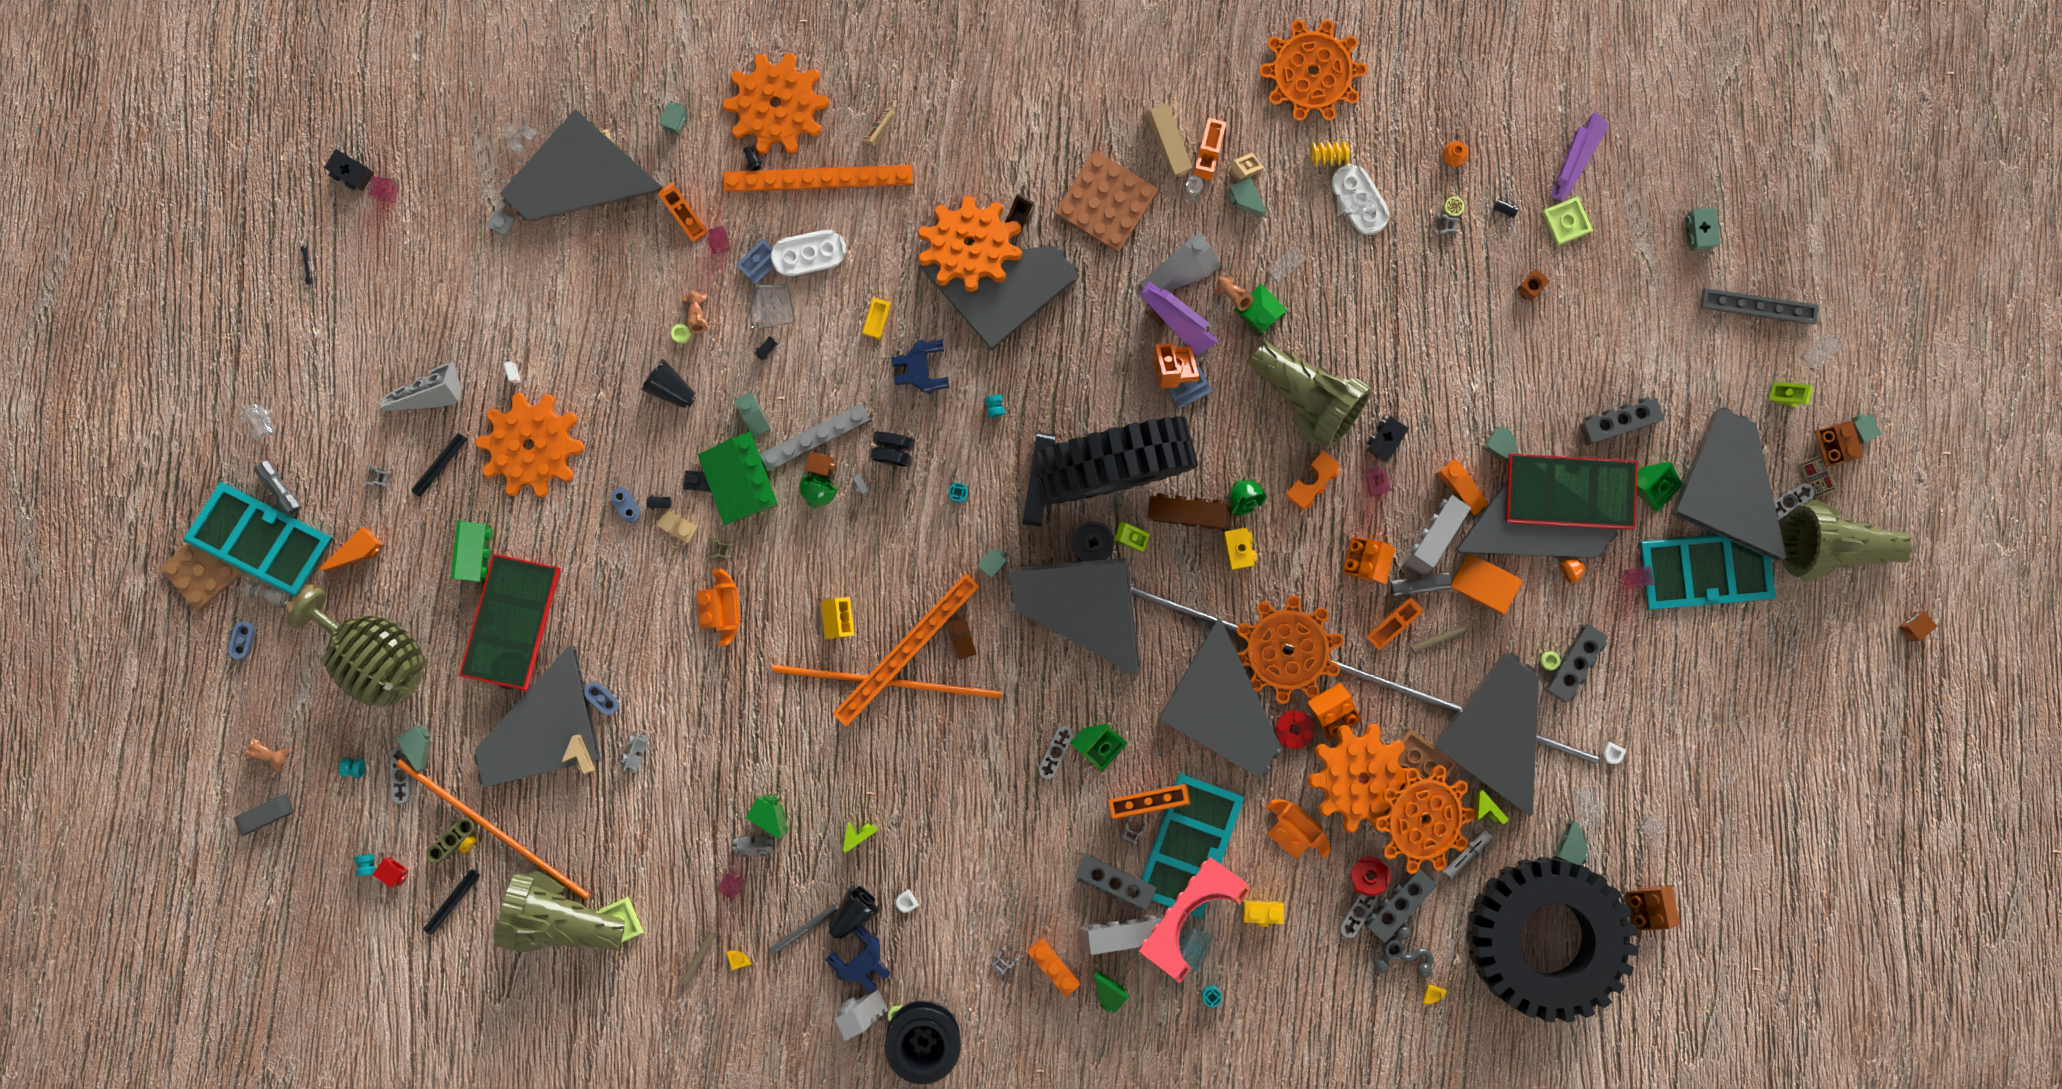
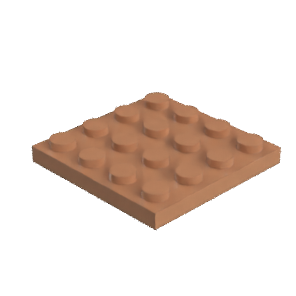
M1094 150L1058 206L1055 215L1119 254L1159 189Z

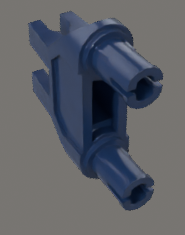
M943 339L931 342L919 340L907 355L891 357L893 368L908 366L909 371L908 374L895 375V385L912 384L926 394H931L934 390L950 389L948 377L929 378L926 359L927 353L944 352Z
M862 925L854 932L865 945V949L849 964H844L834 951L825 961L836 971L837 979L860 982L870 993L877 985L867 973L874 969L884 980L891 972L880 961V939L876 938V936L873 937Z

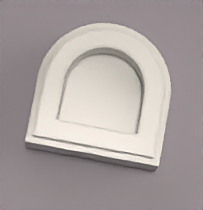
M1607 741L1602 757L1609 764H1618L1622 761L1626 749Z
M910 889L900 894L896 900L897 908L904 913L910 912L919 906Z

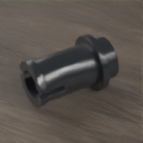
M753 145L745 147L743 152L749 163L747 165L751 171L761 169L762 161L759 160L755 147Z
M1498 198L1493 210L1508 215V218H1515L1519 207H1516L1517 204L1512 205Z
M769 336L759 348L755 349L754 354L763 361L768 358V354L778 343L774 342L775 340Z
M651 495L646 500L647 508L651 510L654 508L671 509V496L654 497V495Z

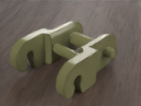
M709 538V541L717 542L719 548L715 556L706 554V557L715 559L724 557V560L731 558L728 556L730 547H733V545H730V542L724 544L721 540ZM722 546H726L724 555H720Z

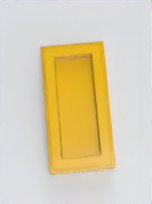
M872 298L862 335L881 340L891 307L890 302Z

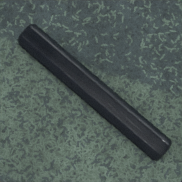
M458 433L413 486L411 489L412 493L416 496H421L467 441L466 437Z
M471 869L425 925L423 930L427 934L432 935L478 879L480 874L476 870Z

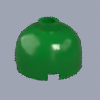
M804 473L800 480L799 492L802 498L807 501V505L818 508V505L825 506L835 498L839 486L835 484L834 487L831 485V480L822 476L811 474L810 477H806L807 473Z
M1252 480L1236 481L1227 496L1228 505L1236 516L1253 512L1254 508L1252 507L1257 504L1260 507L1267 499V495L1262 487Z

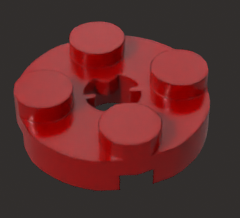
M1290 710L1278 718L1275 726V735L1282 745L1292 749H1300L1308 745L1314 737V725L1311 718L1304 712ZM1292 724L1300 728L1297 735L1289 731V729H1292L1290 727Z
M1367 856L1355 863L1351 870L1350 878L1357 893L1365 896H1377L1384 893L1390 883L1391 875L1387 865L1385 866L1380 859ZM1368 872H1372V875H1375L1376 878L1370 881L1366 878V875H1368Z

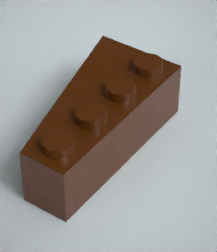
M1157 493L1156 496L1150 497L1148 519L1151 521L1177 524L1179 522L1181 525L1191 527L1200 525V527L1212 530L1215 527H1220L1222 531H1229L1232 511L1227 504H1224L1225 501L1213 500V503L1205 502L1206 499L1196 497L1194 500H1186L1187 497L1175 495V498H1168L1167 494Z

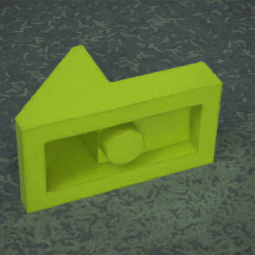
M1773 382L1769 400L1796 408L1797 404L1809 405L1813 387L1807 384Z
M1120 522L1114 540L1118 544L1144 552L1150 534L1130 524Z
M1478 789L1476 791L1475 820H1480L1489 812L1488 817L1495 824L1498 822L1504 825L1509 820L1483 790Z
M848 822L843 846L844 853L878 831L879 829L875 823L871 826L867 823L859 829L861 833L858 834L853 825Z

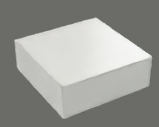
M511 361L505 362L504 367L508 381L514 384L520 383L516 364Z

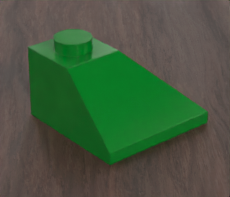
M1262 284L1250 293L1254 299L1251 307L1244 311H1240L1238 308L1234 309L1259 336L1266 332L1287 311Z
M1669 461L1641 467L1637 472V495L1656 512L1683 485L1672 463Z
M1101 724L1082 728L1070 744L1102 772L1127 745V742L1109 725Z
M1095 968L1093 973L1098 999L1101 1003L1100 1006L1107 1012L1112 1010L1116 1013L1128 999V990Z

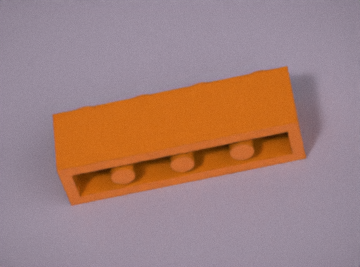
M1185 784L1108 799L1111 817L1114 820L1191 805L1187 785Z

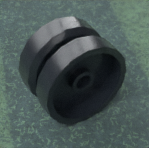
M874 432L872 442L880 447H874L870 450V460L890 466H911L912 456L902 451L909 452L914 450L915 439L894 433Z
M1087 522L1081 525L1074 533L1072 539L1073 553L1081 562L1107 560L1111 556L1115 545L1111 530L1099 522ZM1095 541L1097 545L1091 548L1089 542Z

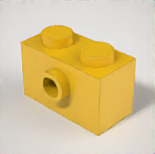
M1247 527L1225 531L1223 537L1230 571L1254 566L1257 557L1255 550L1251 549V543H1253L1252 532H1248Z
M850 597L821 601L825 639L854 636Z
M1242 900V920L1244 923H1257L1259 927H1269V924H1284V904L1276 901Z

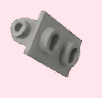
M633 731L632 735L628 736L626 753L621 755L619 761L620 768L623 771H626L627 767V771L635 773L638 770L642 757L636 755V752L644 754L648 743V736L640 734V737H638L639 734Z
M751 836L737 837L733 841L734 847H732V850L739 857H748L754 854L764 857L774 854L772 846H770L773 845V837L755 836V843H752Z

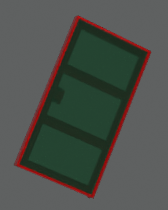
M1508 454L1506 523L1635 530L1638 460Z
M493 554L459 672L460 677L528 691L561 568Z

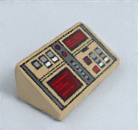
M888 109L882 110L862 140L875 147L893 121V111Z
M1821 455L1798 463L1807 483L1814 488V498L1837 490L1828 468L1824 466Z

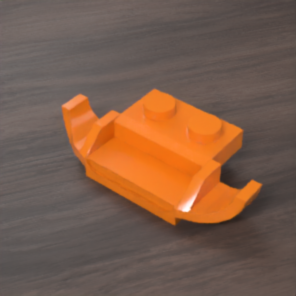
M713 569L712 574L715 575L717 584L713 585V589L697 591L699 628H716V631H721V638L717 645L725 646L733 641L737 634L738 626L741 625L738 587L735 586L733 579L723 569Z
M1274 799L1268 803L1265 809L1273 811L1277 815L1278 821L1268 830L1267 835L1289 854L1297 859L1308 847H1315L1323 859L1329 855L1330 844L1323 827L1297 804L1281 799Z

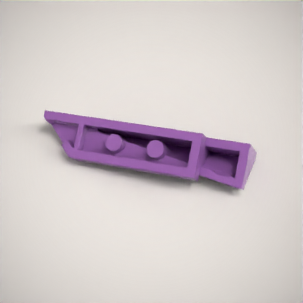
M1594 112L1589 117L1585 128L1580 126L1575 131L1550 198L1562 203L1565 202L1607 131L1609 125L1598 113Z
M1147 281L1140 295L1187 346H1191L1192 352L1195 355L1201 354L1218 341L1217 338L1204 330L1209 324L1206 320L1167 290L1162 289L1161 291L1151 282Z

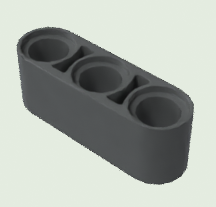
M287 794L234 817V821L241 836L284 818L294 813Z

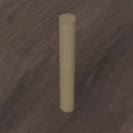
M1463 625L1411 646L1412 652H1419L1467 632V628Z
M711 930L708 932L681 980L683 985L687 986L715 938V932Z

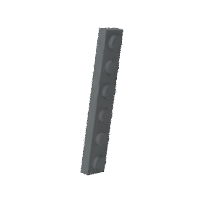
M1708 288L1702 290L1700 305L1702 309L1811 325L1817 323L1819 307L1816 304Z

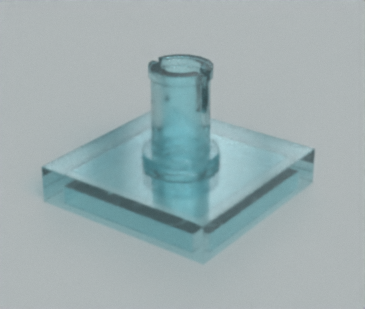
M1191 927L1186 938L1180 934L1179 947L1181 948L1180 952L1183 959L1189 964L1191 970L1198 971L1214 935Z

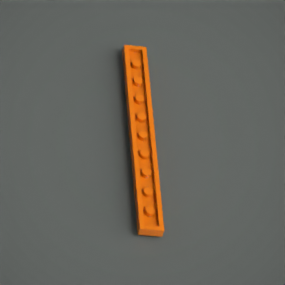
M912 165L723 172L725 192L913 185Z
M965 573L832 714L848 727L980 586Z

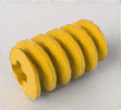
M1342 141L1340 145L1337 142H1333L1331 147L1330 142H1326L1325 146H1323L1322 142H1319L1316 147L1315 143L1311 142L1309 150L1310 163L1314 161L1315 166L1318 167L1319 161L1322 162L1323 166L1329 161L1330 166H1333L1334 161H1337L1338 166H1340L1342 160H1344L1345 165L1348 166L1350 145L1348 143L1346 146V143Z

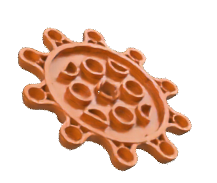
M1329 19L1323 20L1319 29L1313 32L1306 29L1303 21H1293L1291 24L1292 37L1289 40L1284 41L1278 37H1271L1269 39L1268 47L1275 53L1276 59L1273 63L1261 65L1259 69L1262 77L1272 78L1276 81L1277 86L1270 93L1269 101L1274 105H1278L1285 100L1292 102L1294 105L1293 118L1297 121H1303L1311 109L1319 110L1323 119L1331 121L1336 116L1334 105L1338 100L1354 104L1359 99L1358 92L1351 87V80L1354 77L1364 76L1368 69L1364 63L1354 62L1350 58V53L1357 47L1358 40L1354 36H1348L1343 40L1336 39L1333 36L1334 24ZM1315 67L1318 70V74L1309 75L1308 68Z
M786 53L778 65H771L764 54H757L754 57L755 71L752 74L745 75L740 71H735L731 74V81L738 87L739 93L737 96L727 98L722 102L724 111L734 112L739 116V122L731 130L733 137L741 139L748 134L754 135L757 140L755 149L760 155L768 153L771 144L775 142L781 143L787 153L794 154L798 150L797 137L799 134L808 133L811 136H818L821 133V126L814 121L813 114L819 109L828 108L830 101L827 96L816 95L813 92V85L820 79V73L817 69H810L805 73L797 72L795 69L797 59L792 53ZM778 98L781 101L780 105L772 107L770 101Z
M965 196L961 201V208L956 211H950L945 206L938 205L934 210L938 224L933 227L923 226L917 232L920 240L927 241L930 244L928 250L920 253L918 262L922 266L935 264L940 268L936 276V282L940 286L947 285L954 278H960L964 282L965 290L974 292L978 289L979 279L984 276L992 278L997 283L1003 282L1006 279V273L1001 267L1002 263L1006 260L1017 261L1022 258V250L1009 243L1011 237L1021 232V225L1016 221L1005 223L999 220L1003 212V206L999 202H993L986 209H978L975 206V200L971 196ZM970 239L974 241V244L970 246L964 244V242Z
M515 393L511 398L512 409L510 412L502 413L495 408L488 410L486 417L493 424V432L487 436H479L475 441L477 448L488 450L491 453V461L483 467L482 473L487 478H492L498 474L504 475L507 479L505 492L509 496L517 495L520 488L528 484L533 487L537 497L544 498L548 495V481L551 478L558 477L564 482L572 480L574 474L567 466V458L573 454L579 455L585 449L581 441L572 440L568 435L569 429L577 423V416L572 412H568L563 416L555 415L553 412L555 398L550 394L543 395L537 405L531 406L527 403L525 395ZM533 440L534 446L530 450L525 448V441Z
M1291 595L1287 598L1286 606L1281 611L1274 610L1269 602L1261 601L1257 605L1260 621L1256 625L1241 623L1237 626L1238 635L1245 638L1248 642L1246 650L1237 654L1242 665L1250 666L1254 671L1250 682L1255 692L1260 691L1266 685L1273 686L1276 690V700L1280 704L1288 703L1290 694L1294 689L1303 690L1309 698L1316 697L1320 693L1316 683L1317 678L1323 674L1335 677L1340 673L1339 665L1330 660L1329 652L1343 644V636L1339 633L1328 634L1324 631L1323 624L1329 616L1327 609L1320 607L1311 614H1305L1301 610V600L1296 595ZM1286 644L1293 646L1294 651L1291 654L1283 652V647Z
M1377 724L1368 725L1362 737L1354 736L1349 726L1342 725L1337 730L1339 744L1335 748H1330L1325 744H1319L1315 748V754L1323 761L1324 768L1320 773L1311 774L1308 777V784L1312 788L1323 789L1326 794L1325 800L1319 805V813L1327 817L1334 812H1341L1344 816L1343 828L1347 833H1354L1358 828L1359 822L1364 819L1369 820L1374 830L1378 831L1374 825L1375 820L1379 817H1384L1386 811L1390 809V804L1383 797V791L1387 788H1394L1400 791L1401 786L1406 783L1405 771L1409 768L1404 769L1398 764V758L1404 752L1405 745L1400 740H1395L1389 745L1382 744L1380 741L1381 730ZM1361 773H1365L1368 777L1364 784L1360 783L1358 779Z
M1441 765L1433 767L1427 779H1422L1417 769H1407L1405 771L1406 784L1402 790L1397 791L1394 788H1387L1383 791V797L1390 804V810L1386 816L1379 817L1374 822L1378 831L1390 833V840L1383 848L1384 856L1388 859H1393L1398 854H1405V869L1410 874H1415L1424 860H1430L1435 870H1443L1446 867L1445 853L1448 849L1455 848L1458 851H1463L1467 848L1468 841L1461 835L1460 830L1464 823L1472 822L1476 817L1474 809L1463 808L1460 802L1461 797L1467 792V783L1461 780L1448 786L1445 782L1446 769ZM1427 814L1428 820L1422 824L1421 816Z

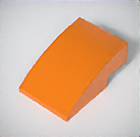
M1468 553L1451 582V588L1478 604L1486 606L1500 615H1504L1522 585L1523 580Z

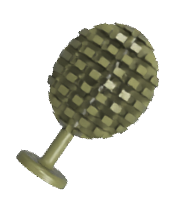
M321 588L309 591L297 602L288 616L287 623L293 628H300L313 620L331 634L326 652L321 659L329 676L335 680V684L344 693L366 705L383 707L397 704L400 701L403 702L417 690L424 673L423 669L427 665V660L424 655L422 656L423 653L419 645L414 643V638L405 629L397 626L396 623L374 616H361L350 621L346 620L338 625L320 611L326 601V593Z

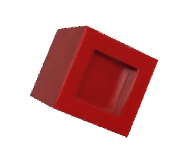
M391 857L382 860L372 875L388 887L394 888L401 886L407 879L405 875L409 870Z

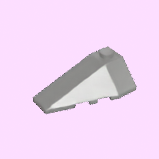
M1198 232L1139 285L1143 289L1147 281H1149L1161 291L1165 289L1171 292L1179 287L1207 278L1222 265L1210 244Z
M452 361L430 370L432 374L423 379L421 376L416 378L415 382L409 387L401 386L383 396L380 410L435 408L455 404L459 400L462 390L455 364Z

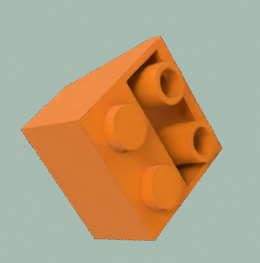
M1352 537L1342 573L1370 582L1386 584L1396 547L1382 541Z
M1341 682L1307 701L1314 718L1327 739L1337 735V730L1340 726L1347 725L1350 727L1361 720L1351 695Z

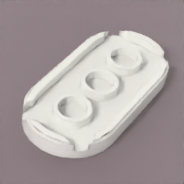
M1353 164L1341 166L1337 169L1331 181L1334 195L1357 231L1366 235L1379 233L1388 222L1389 210L1362 167Z
M821 230L788 237L776 243L771 252V262L775 270L784 276H797L838 266L843 261L846 254V244L840 235L831 230Z

